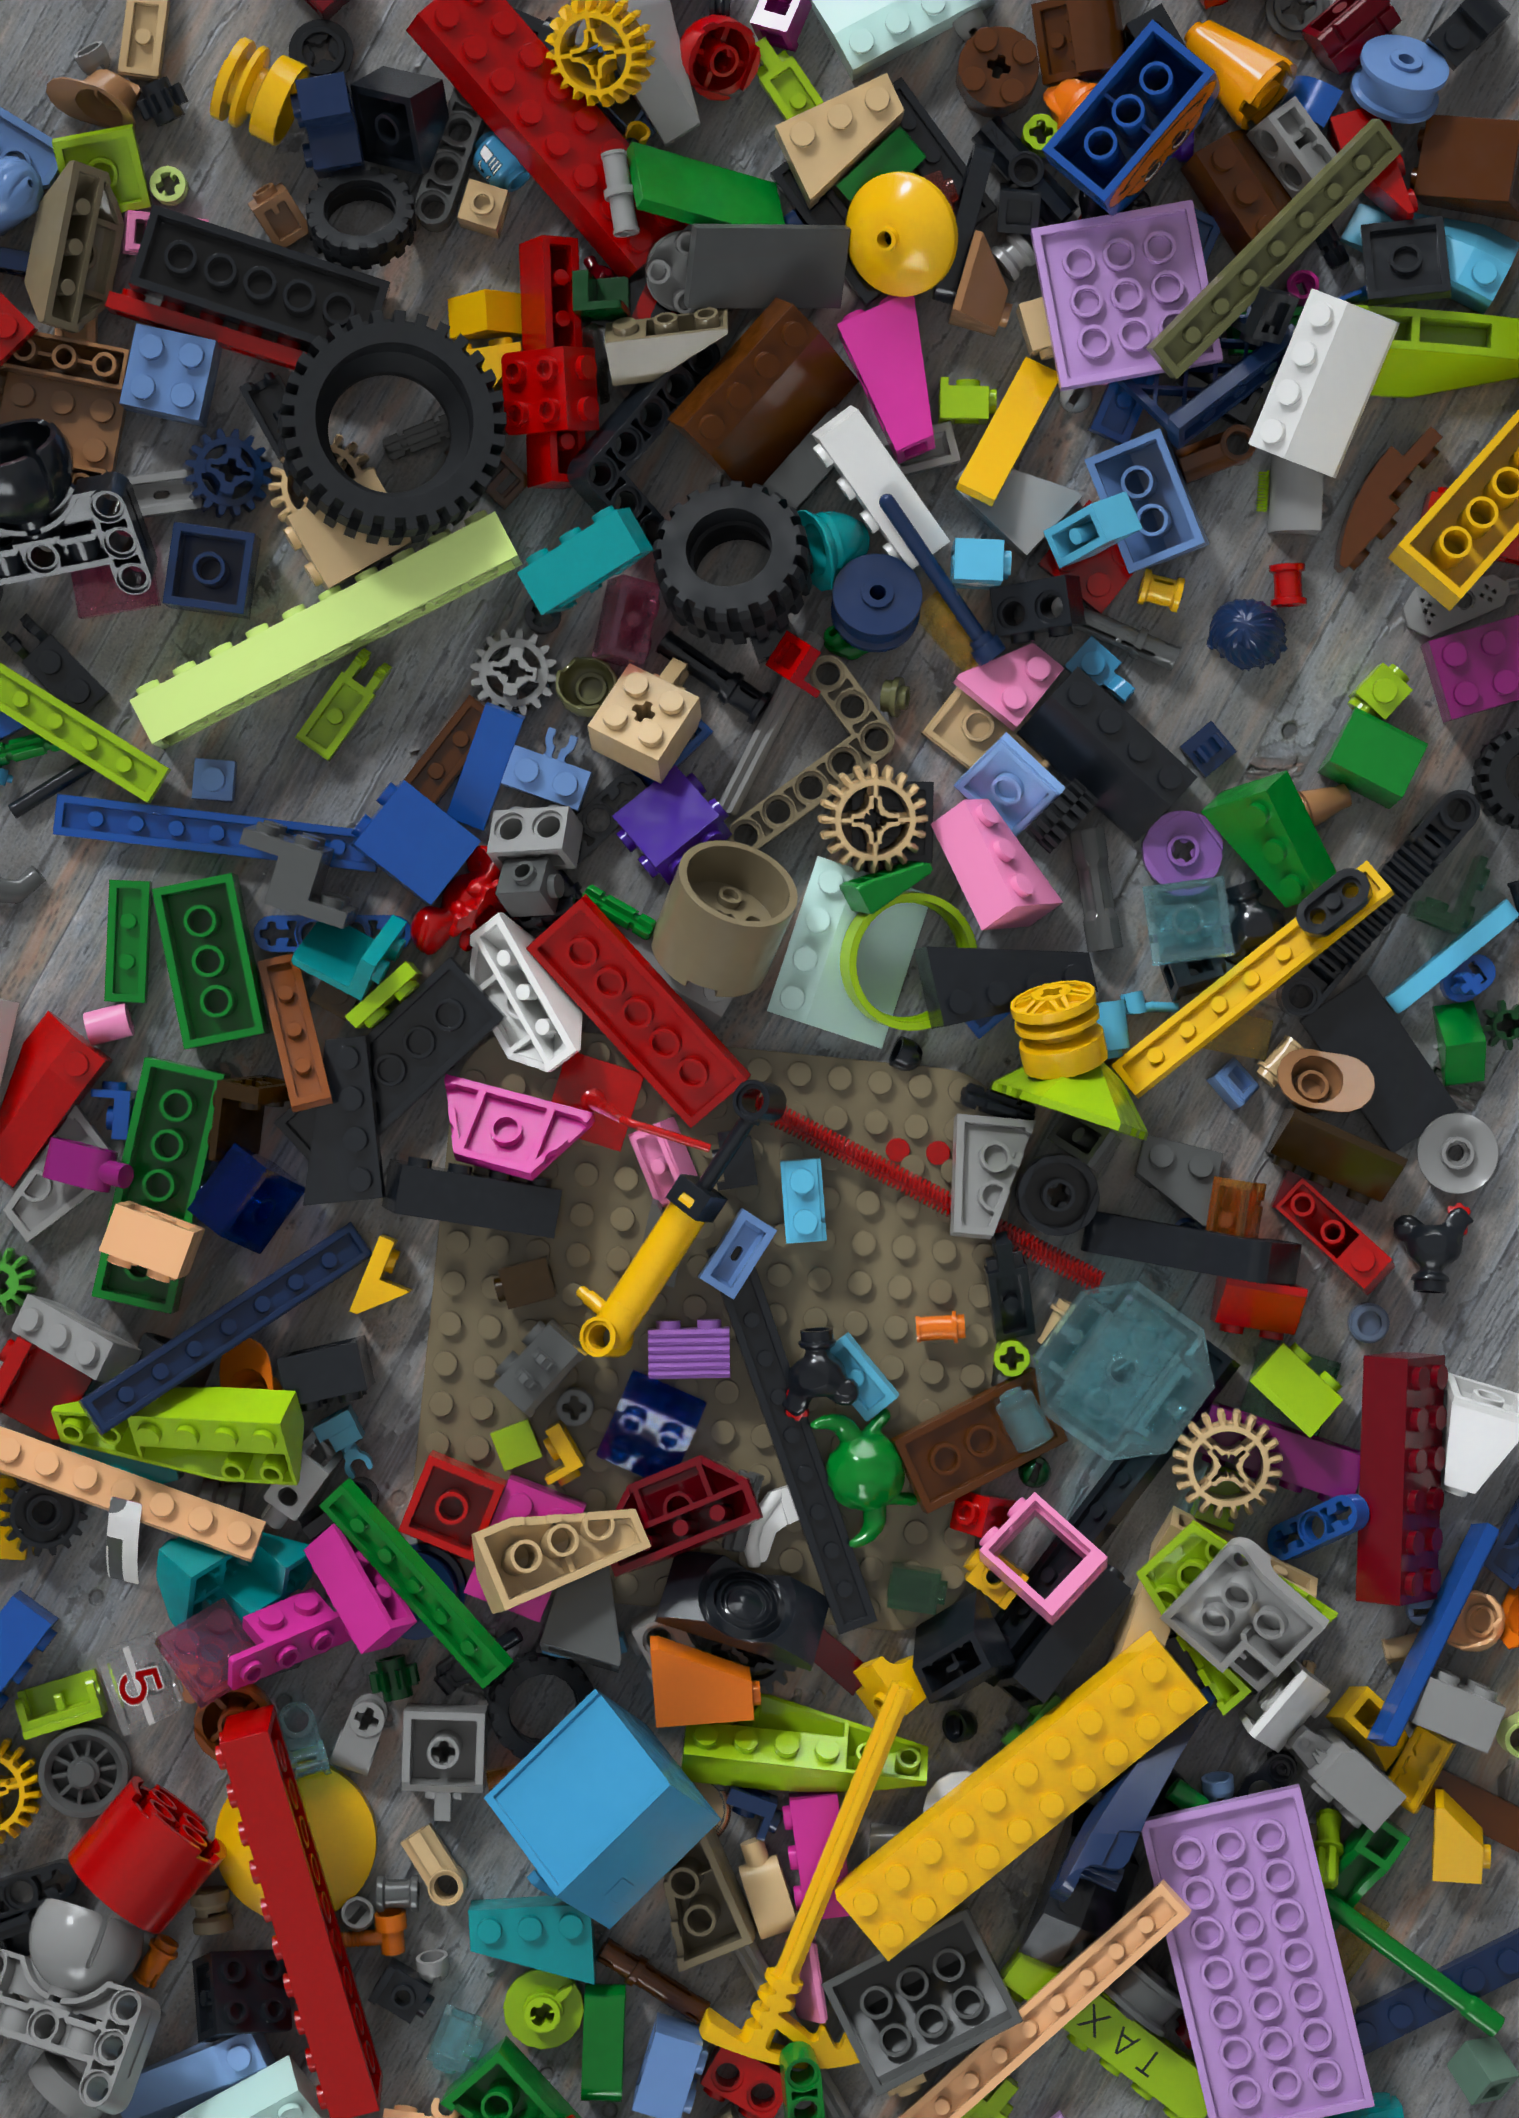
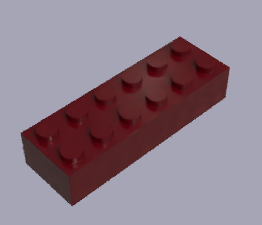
M1412 1352L1364 1355L1359 1495L1367 1502L1370 1514L1366 1526L1358 1531L1356 1601L1404 1606L1437 1599V1592L1440 1589L1442 1580L1441 1572L1438 1569L1439 1551L1443 1543V1534L1440 1529V1510L1444 1504V1492L1441 1488V1470L1446 1459L1445 1450L1442 1447L1443 1428L1447 1421V1412L1444 1407V1388L1448 1382L1445 1355Z

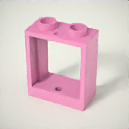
M1034 1492L1027 1500L1021 1497L1014 1503L1007 1513L1009 1519L1000 1529L994 1526L983 1536L979 1542V1545L982 1547L979 1550L980 1561L1049 1624L1053 1625L1107 1568L1108 1557ZM1034 1517H1037L1083 1559L1046 1599L1040 1596L997 1557Z

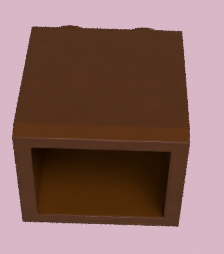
M1433 115L1426 120L1425 127H1421L1417 140L1418 151L1421 152L1418 167L1413 168L1410 179V187L1414 190L1416 198L1425 206L1519 222V120Z

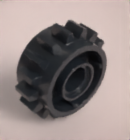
M13 1477L16 1486L13 1489L3 1488L2 1491L8 1498L6 1502L0 1503V1510L5 1512V1517L0 1519V1526H9L10 1528L4 1536L6 1540L12 1541L18 1537L17 1549L23 1552L30 1545L32 1546V1554L37 1557L40 1556L42 1548H47L52 1556L56 1555V1546L60 1544L69 1549L72 1546L69 1540L72 1534L81 1536L83 1533L77 1526L79 1521L88 1519V1515L80 1512V1506L86 1503ZM41 1501H49L53 1508L51 1517L47 1521L36 1522L32 1516L34 1506Z

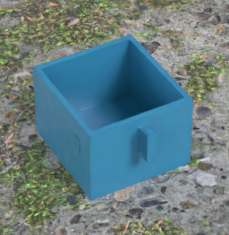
M594 1689L484 1797L536 1868L527 1876L530 1883L552 1898L557 1897L608 1929H611L721 1820L647 1724L597 1689Z

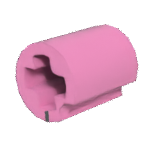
M125 1003L83 1014L86 1033L92 1046L134 1036L135 1034L132 1016L128 1005Z

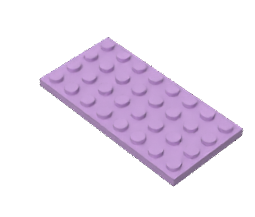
M1299 1783L1147 1817L1141 1833L1154 1887L1164 1879L1192 1910L1183 1921L1166 1935L1208 2118H1323L1375 2106Z

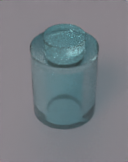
M1015 1387L1004 1392L999 1397L1001 1402L995 1409L1018 1453L1037 1448L1052 1438L1054 1433L1032 1390L1023 1391L1021 1387Z

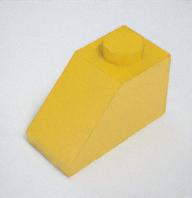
M1435 1789L1432 1881L1482 1884L1483 1869H1490L1491 1844H1483V1828L1444 1789Z

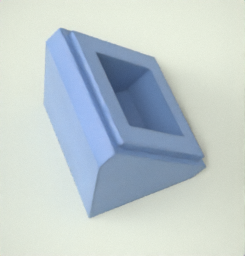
M1235 1057L1228 1060L1206 1079L1231 1110L1243 1106L1260 1088L1258 1083Z

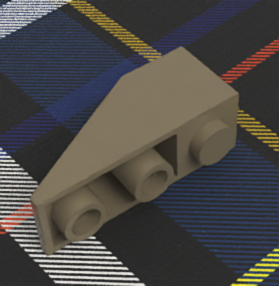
M707 307L685 314L665 312L655 317L644 319L624 317L614 322L606 323L605 346L612 386L653 382L727 335L728 308L717 310L716 308Z

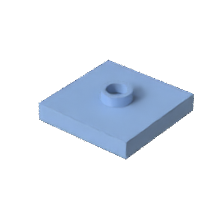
M1007 732L953 785L967 799H989L1016 837L1066 788Z

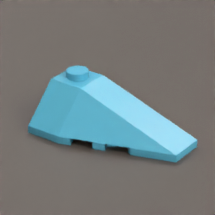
M1359 203L1340 241L1362 252L1361 225L1391 222L1393 220L1379 207ZM1414 213L1413 219L1437 216ZM1443 218L1451 283V299L1480 314H1484L1494 300L1519 249V242L1484 224Z

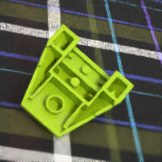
M1104 1062L1089 1072L1074 1077H1060L1051 1080L1029 1077L1024 1073L1023 1066L991 1081L989 1087L991 1090L1146 1141L1148 1131L1123 1081L1115 1074L1116 1071L1111 1070Z

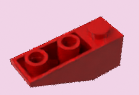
M1363 108L1330 117L1327 137L1330 145L1338 153L1371 119H1380L1393 135L1390 121L1376 117ZM1401 154L1362 191L1393 221L1413 219L1414 213L1418 212V203L1414 190L1412 188L1407 189L1403 180L1406 171Z
M1303 1177L1275 1206L1299 1232L1367 1296L1395 1268L1393 1260Z

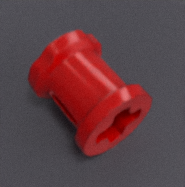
M1305 563L1269 565V573L1273 574L1274 599L1270 600L1271 607L1285 608L1307 605V598L1303 597L1301 577L1302 572L1305 571Z

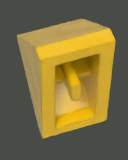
M483 289L447 299L449 335L452 340H456L460 334L468 340L522 337L521 293Z

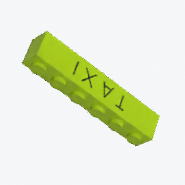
M1019 1945L1000 1970V1973L1012 1998L1022 2003L1024 1999L1028 2001L1064 1969L1068 1963L1059 1967H1053L1019 1953ZM1105 1991L1062 2027L1069 2032L1066 2036L1067 2039L1078 2049L1086 2052L1090 2048L1101 2057L1099 2063L1107 2071L1116 2077L1123 2073L1133 2081L1131 2087L1140 2096L1148 2101L1154 2097L1164 2104L1165 2108L1163 2111L1168 2117L1205 2118L1208 2114L1195 2060L1167 2038L1158 2036L1137 2020L1131 2021L1114 2006L1116 2002Z

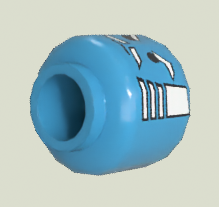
M492 130L486 132L478 139L475 146L477 151L473 157V165L489 185L513 192L521 188L530 179L531 175Z

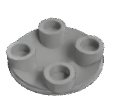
M679 230L662 237L651 249L647 257L648 261L645 264V279L651 295L663 307L682 314L696 312L701 309L687 308L684 305L691 230Z

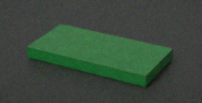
M633 141L626 150L634 198L638 210L691 225L785 224L777 185L774 182Z

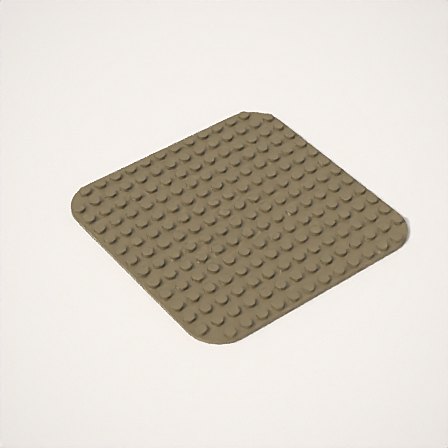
M581 1033V1050L577 1053L639 1072L605 1034ZM495 1036L473 1052L462 1067L458 1077L551 1101L562 1065L552 1072H545L539 1070V1068L510 1060ZM726 1046L751 1074L748 1080H758L779 1086L785 1093L787 1110L791 1108V1113L795 1110L796 1115L798 1113L801 1114L800 1118L804 1115L805 1119L810 1118L809 1122L811 1120H814V1124L818 1122V1127L823 1125V1129L827 1127L828 1130H833L832 1133L837 1132L836 1137L838 1134H841V1138L843 1136L846 1137L845 1141L850 1139V1143L854 1141L855 1144H860L859 1147L864 1146V1149L867 1148L868 1152L870 1150L873 1151L872 1155L877 1153V1157L879 1155L882 1158L885 1157L886 1162L890 1160L885 1151L887 1143L894 1138L904 1139L909 1144L910 1153L901 1162H894L895 1166L898 1164L900 1165L899 1169L904 1167V1171L906 1169L909 1172L912 1171L913 1176L917 1174L918 1177H923L922 1180L927 1179V1182L931 1181V1185L935 1183L936 1186H940V1190L944 1188L945 1191H950L949 1194L952 1189L954 1117L956 1114L996 1117L979 1111L978 1106L976 1109H972L960 1103L961 1090L968 1083L984 1087L985 1092L987 1087L973 1077L955 1070L918 1066L914 1070L903 1071L890 1066L887 1062ZM644 1078L631 1119L653 1125L674 1117L682 1135L712 1144L709 1153L686 1146L696 1172L701 1178L713 1159L712 1150L719 1149L717 1132L732 1130L740 1117L735 1112L732 1104L733 1092L690 1128ZM449 1122L445 1168L448 1169L449 1163L472 1166V1173L488 1175V1169L455 1160L451 1125ZM775 1122L772 1126L770 1123H760L759 1126L754 1125L748 1135H751L758 1185L718 1191L728 1199L714 1222H706L680 1261L674 1288L669 1286L663 1287L633 1333V1344L627 1354L619 1358L592 1357L587 1354L581 1362L575 1365L569 1375L551 1395L546 1397L536 1412L529 1417L494 1386V1383L499 1378L494 1371L512 1351H515L518 1355L521 1354L527 1347L522 1340L540 1320L547 1325L552 1318L555 1319L579 1341L582 1325L588 1319L596 1317L597 1314L584 1305L582 1300L576 1296L577 1289L580 1286H585L589 1290H593L605 1301L607 1300L642 1246L653 1200L628 1137V1134L638 1130L628 1127L621 1152L577 1139L537 1176L552 1179L551 1187L562 1190L554 1239L452 1222H439L412 1495L427 1458L432 1450L505 1480H508L513 1473L584 1501L587 1504L583 1513L610 1511L616 1509L629 1484L699 1455H704L737 1473L742 1469L747 1470V1473L752 1471L764 1475L765 1477L762 1481L757 1500L759 1504L768 1491L786 1486V1482L721 1293L698 1278V1275L708 1261L705 1249L718 1245L740 1208H743L777 1230L755 1267L790 1368L805 1355V1349L800 1348L798 1342L801 1340L800 1330L814 1327L833 1328V1338L836 1341L849 1332L900 1394L896 1400L885 1407L891 1412V1417L882 1428L881 1433L889 1440L991 1388L996 1340L992 1329L984 1266H986L985 1258L994 1256L991 1240L950 1236L951 1213L948 1217L945 1216L947 1211L942 1215V1208L939 1212H936L938 1206L933 1210V1204L930 1208L927 1207L928 1202L926 1205H923L924 1199L921 1203L918 1202L920 1197L915 1201V1194L910 1198L911 1192L906 1196V1190L903 1194L900 1193L901 1188L899 1191H896L897 1185L894 1189L891 1188L892 1183L888 1187V1180L883 1184L884 1178L879 1182V1175L876 1179H873L874 1174L869 1177L870 1171L865 1175V1169L863 1172H860L861 1166L856 1170V1164L853 1168L851 1167L852 1161L849 1165H846L847 1160L842 1163L843 1157L839 1161L837 1160L838 1155L836 1158H833L834 1152L829 1156V1150L826 1154L824 1149L819 1151L820 1146L816 1149V1143L813 1147L810 1146L811 1141L809 1144H806L807 1138L802 1142V1136L799 1140L797 1135L792 1137L793 1132L790 1135L788 1130L786 1133L783 1132L784 1127L782 1130H779L780 1124L777 1128L774 1127ZM934 1141H942L950 1149V1157L942 1165H934L926 1157V1149ZM821 1158L827 1241L786 1244L780 1160ZM722 1174L718 1181L724 1180V1174ZM512 1176V1180L527 1182V1179ZM1011 1187L1000 1219H1004L1003 1222H1008ZM548 1255L558 1295L554 1298L508 1310L507 1302H499L493 1279L500 1277L498 1270L501 1267ZM952 1311H956V1315L964 1314L966 1338L958 1339V1343H954V1339L921 1341L917 1343L915 1316L952 1315ZM721 1319V1326H730V1378L649 1379L648 1328H656L657 1320H681V1327H697V1320ZM608 1329L603 1334V1341L606 1346L610 1341ZM569 1387H584L594 1399L592 1415L582 1425H565L586 1462L582 1467L578 1468L581 1475L563 1486H560L558 1481L548 1485L544 1477L547 1473L563 1465L561 1459L554 1461L543 1442L544 1439L548 1438L545 1430L548 1426L560 1420L556 1410L559 1397ZM572 1396L570 1403L564 1404L565 1408L572 1410L573 1416H579L581 1409L587 1408L586 1404L579 1403V1396ZM827 1397L812 1398L808 1407L810 1414L807 1418L810 1424L813 1420L823 1415L843 1414L852 1419L862 1431L873 1420L871 1418L866 1422L853 1405L841 1406ZM529 1418L543 1457L504 1471L490 1433ZM812 1429L826 1470L829 1455L839 1445L840 1441L831 1430ZM905 1474V1482L901 1492L914 1493ZM979 1487V1488H977V1489H975V1490H973V1491H971V1492L980 1494V1493H981V1487ZM836 1500L846 1531L851 1540L862 1528V1510L850 1509ZM955 1500L928 1514L922 1511L919 1502L915 1506L887 1505L886 1523L883 1531L874 1541L857 1548L852 1547L878 1620L860 1628L887 1631L916 1628L921 1623L953 1605L960 1597L968 1582L964 1577L968 1570L963 1565L975 1550L976 1536L950 1528ZM799 1520L786 1525L776 1533L767 1560L761 1562V1566L758 1568L748 1567L744 1551L732 1552L723 1548L721 1544L723 1537L690 1550L725 1555L743 1568L763 1575L791 1576L824 1595ZM417 1539L418 1543H426ZM451 1553L460 1563L468 1582L475 1561L473 1562ZM673 1558L618 1577L614 1576L611 1565H609L614 1603L647 1607L659 1605ZM557 1588L552 1590L550 1597H555ZM828 1608L824 1624L835 1625Z

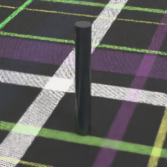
M79 760L13 801L8 807L17 819L91 773L94 769Z

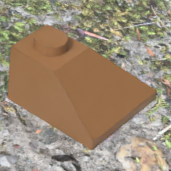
M975 230L948 324L995 337L998 326L1007 327L1013 304L1005 302L1009 290L984 233Z

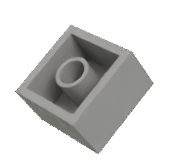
M1436 1664L1409 1720L1416 1725L1488 1754L1506 1707L1497 1700L1498 1694L1490 1690L1491 1687L1471 1678H1468L1466 1684L1460 1682L1459 1677L1453 1675L1451 1670Z

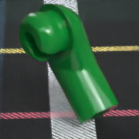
M833 625L829 626L823 633L824 646L832 654L848 660H856L869 653L845 642Z

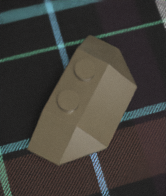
M75 160L69 161L39 203L24 280L38 322L71 333H78L84 328L85 324L93 320L106 308L105 304L109 291L113 289L125 227L117 199L110 187L111 179L109 173Z

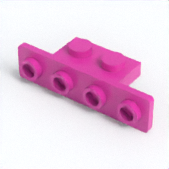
M310 1588L243 1616L242 1629L256 1646L229 1657L227 1684L232 1690L253 1684L266 1676L290 1668L301 1661L325 1653L331 1648L352 1640L338 1612H334L316 1590Z

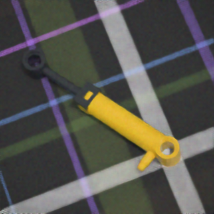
M747 1080L736 1088L732 1104L740 1118L701 1178L694 1175L680 1174L666 1196L670 1203L607 1300L605 1301L597 1293L585 1286H580L577 1289L576 1296L582 1300L584 1305L597 1314L596 1317L588 1319L580 1330L579 1341L582 1349L592 1357L619 1358L626 1355L631 1349L634 1339L633 1333L706 1222H714L728 1199L714 1189V1186L754 1125L759 1126L760 1123H773L783 1116L787 1099L784 1091L779 1086L758 1080ZM762 1093L764 1104L757 1111L755 1101L757 1096ZM606 1329L610 1333V1341L607 1346L603 1341V1334Z

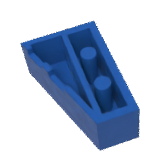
M21 1590L15 1593L0 1611V1711L9 1700V1697L4 1693L14 1681L19 1685L34 1666L28 1661L36 1649L44 1652L57 1635V1632L52 1627L59 1618Z

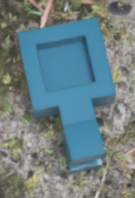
M1092 636L1064 666L1070 674L1079 667L1100 687L1103 686L1122 704L1134 693L1135 688L1115 673L1122 662Z

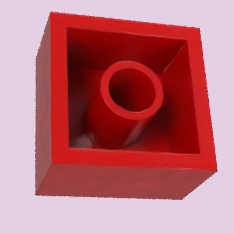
M432 1450L427 1458L398 1531L474 1562L471 1534L490 1526L508 1480Z

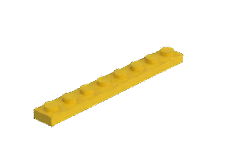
M1367 860L1356 868L1366 875L1372 887L1371 899L1363 909L1333 933L1322 938H1314L1304 933L1295 917L1111 1065L1138 1099L1394 895L1393 890ZM1349 887L1345 891V897L1353 898L1358 894L1357 887ZM1323 912L1316 913L1313 916L1312 922L1315 924L1322 923L1326 918V914Z

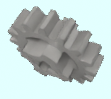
M519 628L515 633V638H510L505 629L501 630V640L498 642L488 636L486 638L490 646L488 650L485 651L480 648L475 650L476 654L481 658V662L470 664V669L479 673V677L471 680V685L473 687L482 686L484 689L477 696L478 699L482 702L491 698L492 704L503 706L510 711H513L514 708H519L523 716L528 715L527 706L531 704L538 710L542 709L539 698L542 695L552 698L553 693L547 688L548 683H556V676L549 674V669H553L558 665L555 659L546 660L545 658L551 650L549 645L538 648L536 646L539 640L538 635L534 633L527 641L524 639L523 630ZM509 647V653L499 662L491 661L496 653ZM526 649L538 658L541 669L528 665L525 661ZM513 663H518L520 670L526 672L527 675L517 677L515 683H510L509 677L500 671L510 670L513 667ZM487 677L498 679L504 686L503 698L491 689ZM528 685H538L529 696L519 699L520 691Z

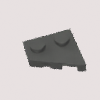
M1148 1135L1146 1141L1142 1140L1134 1176L1147 1187L1157 1190L1161 1198L1173 1208L1177 1206L1195 1221L1194 1225L1196 1227L1206 1230L1209 1225L1224 1153Z

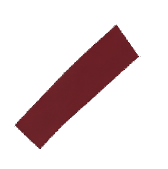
M823 1628L814 1663L854 1696L862 1684L853 1671L862 1665L863 1662Z

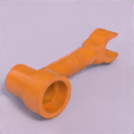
M386 1908L384 1912L376 1911L374 1913L375 1929L359 1932H341L346 1948L381 1945L382 1955H400L405 1952L404 1930L407 1929L406 1910L403 1908Z

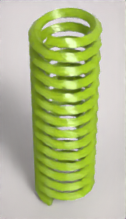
M1269 470L1267 472H1258L1259 474L1267 475H1258L1259 483L1257 485L1259 486L1257 488L1264 489H1258L1257 491L1264 492H1257V494L1265 495H1257V497L1265 498H1257V500L1265 501H1256V511L1266 512L1268 510Z

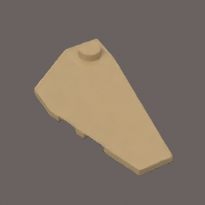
M636 1509L511 1517L471 1534L476 1575L492 1614L509 1610L651 1547Z

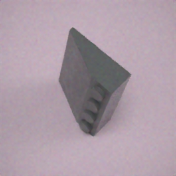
M968 1907L930 1927L890 1961H887L882 1953H879L821 1984L877 2097L1023 2022L987 1943Z

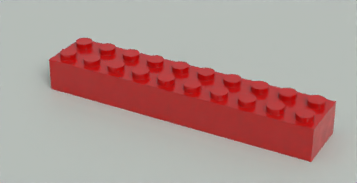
M271 1704L226 1716L223 1731L219 1732V1745L215 1746L216 1759L220 1770L227 1769L231 1783L226 1786L229 1803L232 1809L238 1807L242 1819V1822H238L240 1840L244 1847L250 1846L253 1860L249 1861L251 1877L255 1885L261 1884L264 1898L260 1899L262 1914L266 1923L272 1921L276 1935L272 1936L273 1951L276 1959H283L287 1973L283 1974V1983L288 1998L294 1997L298 2010L294 2011L295 2024L298 2034H305L309 2048L305 2049V2056L309 2071L311 2073L317 2072L320 2085L316 2086V2093L321 2110L328 2109L330 2118H353L379 2111L383 2073L275 1705Z

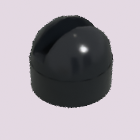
M900 1036L891 1051L889 1065L903 1071L916 1069L922 1061L923 1052L920 1045L914 1040Z
M957 1709L945 1714L942 1728L944 1735L949 1741L960 1743L974 1737L977 1733L978 1722L972 1712L965 1709Z

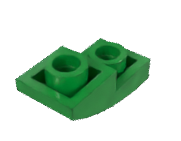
M899 125L872 148L862 161L837 182L836 186L851 202L859 189L871 179L890 172L903 171L911 173L926 158V154Z

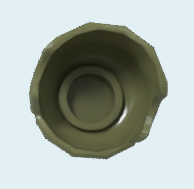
M574 657L562 670L557 671L556 693L563 706L579 717H594L618 681V677L609 663L597 657Z

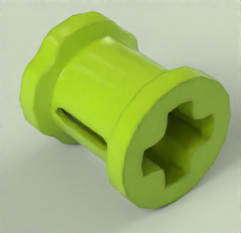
M1040 113L1033 115L1024 125L1021 134L1022 143L1030 152H1034L1041 159L1046 158L1042 149L1058 131V123L1048 114ZM1035 129H1042L1043 136H1046L1044 144H1039L1037 137L1033 136Z
M1016 1338L998 1341L995 1345L994 1365L1006 1376L1015 1377L1021 1375L1029 1366V1351ZM1012 1346L1016 1353L1021 1354V1358L1015 1359L1013 1367H1008L1004 1360H1000V1355L1007 1354V1347Z

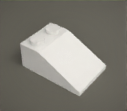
M1294 1659L1278 1677L1275 1676L1267 1684L1263 1691L1256 1693L1237 1716L1253 1738L1279 1753L1284 1746L1287 1749L1291 1748L1287 1741L1310 1715L1316 1718L1323 1712L1330 1702V1699L1326 1696L1331 1690L1300 1662Z

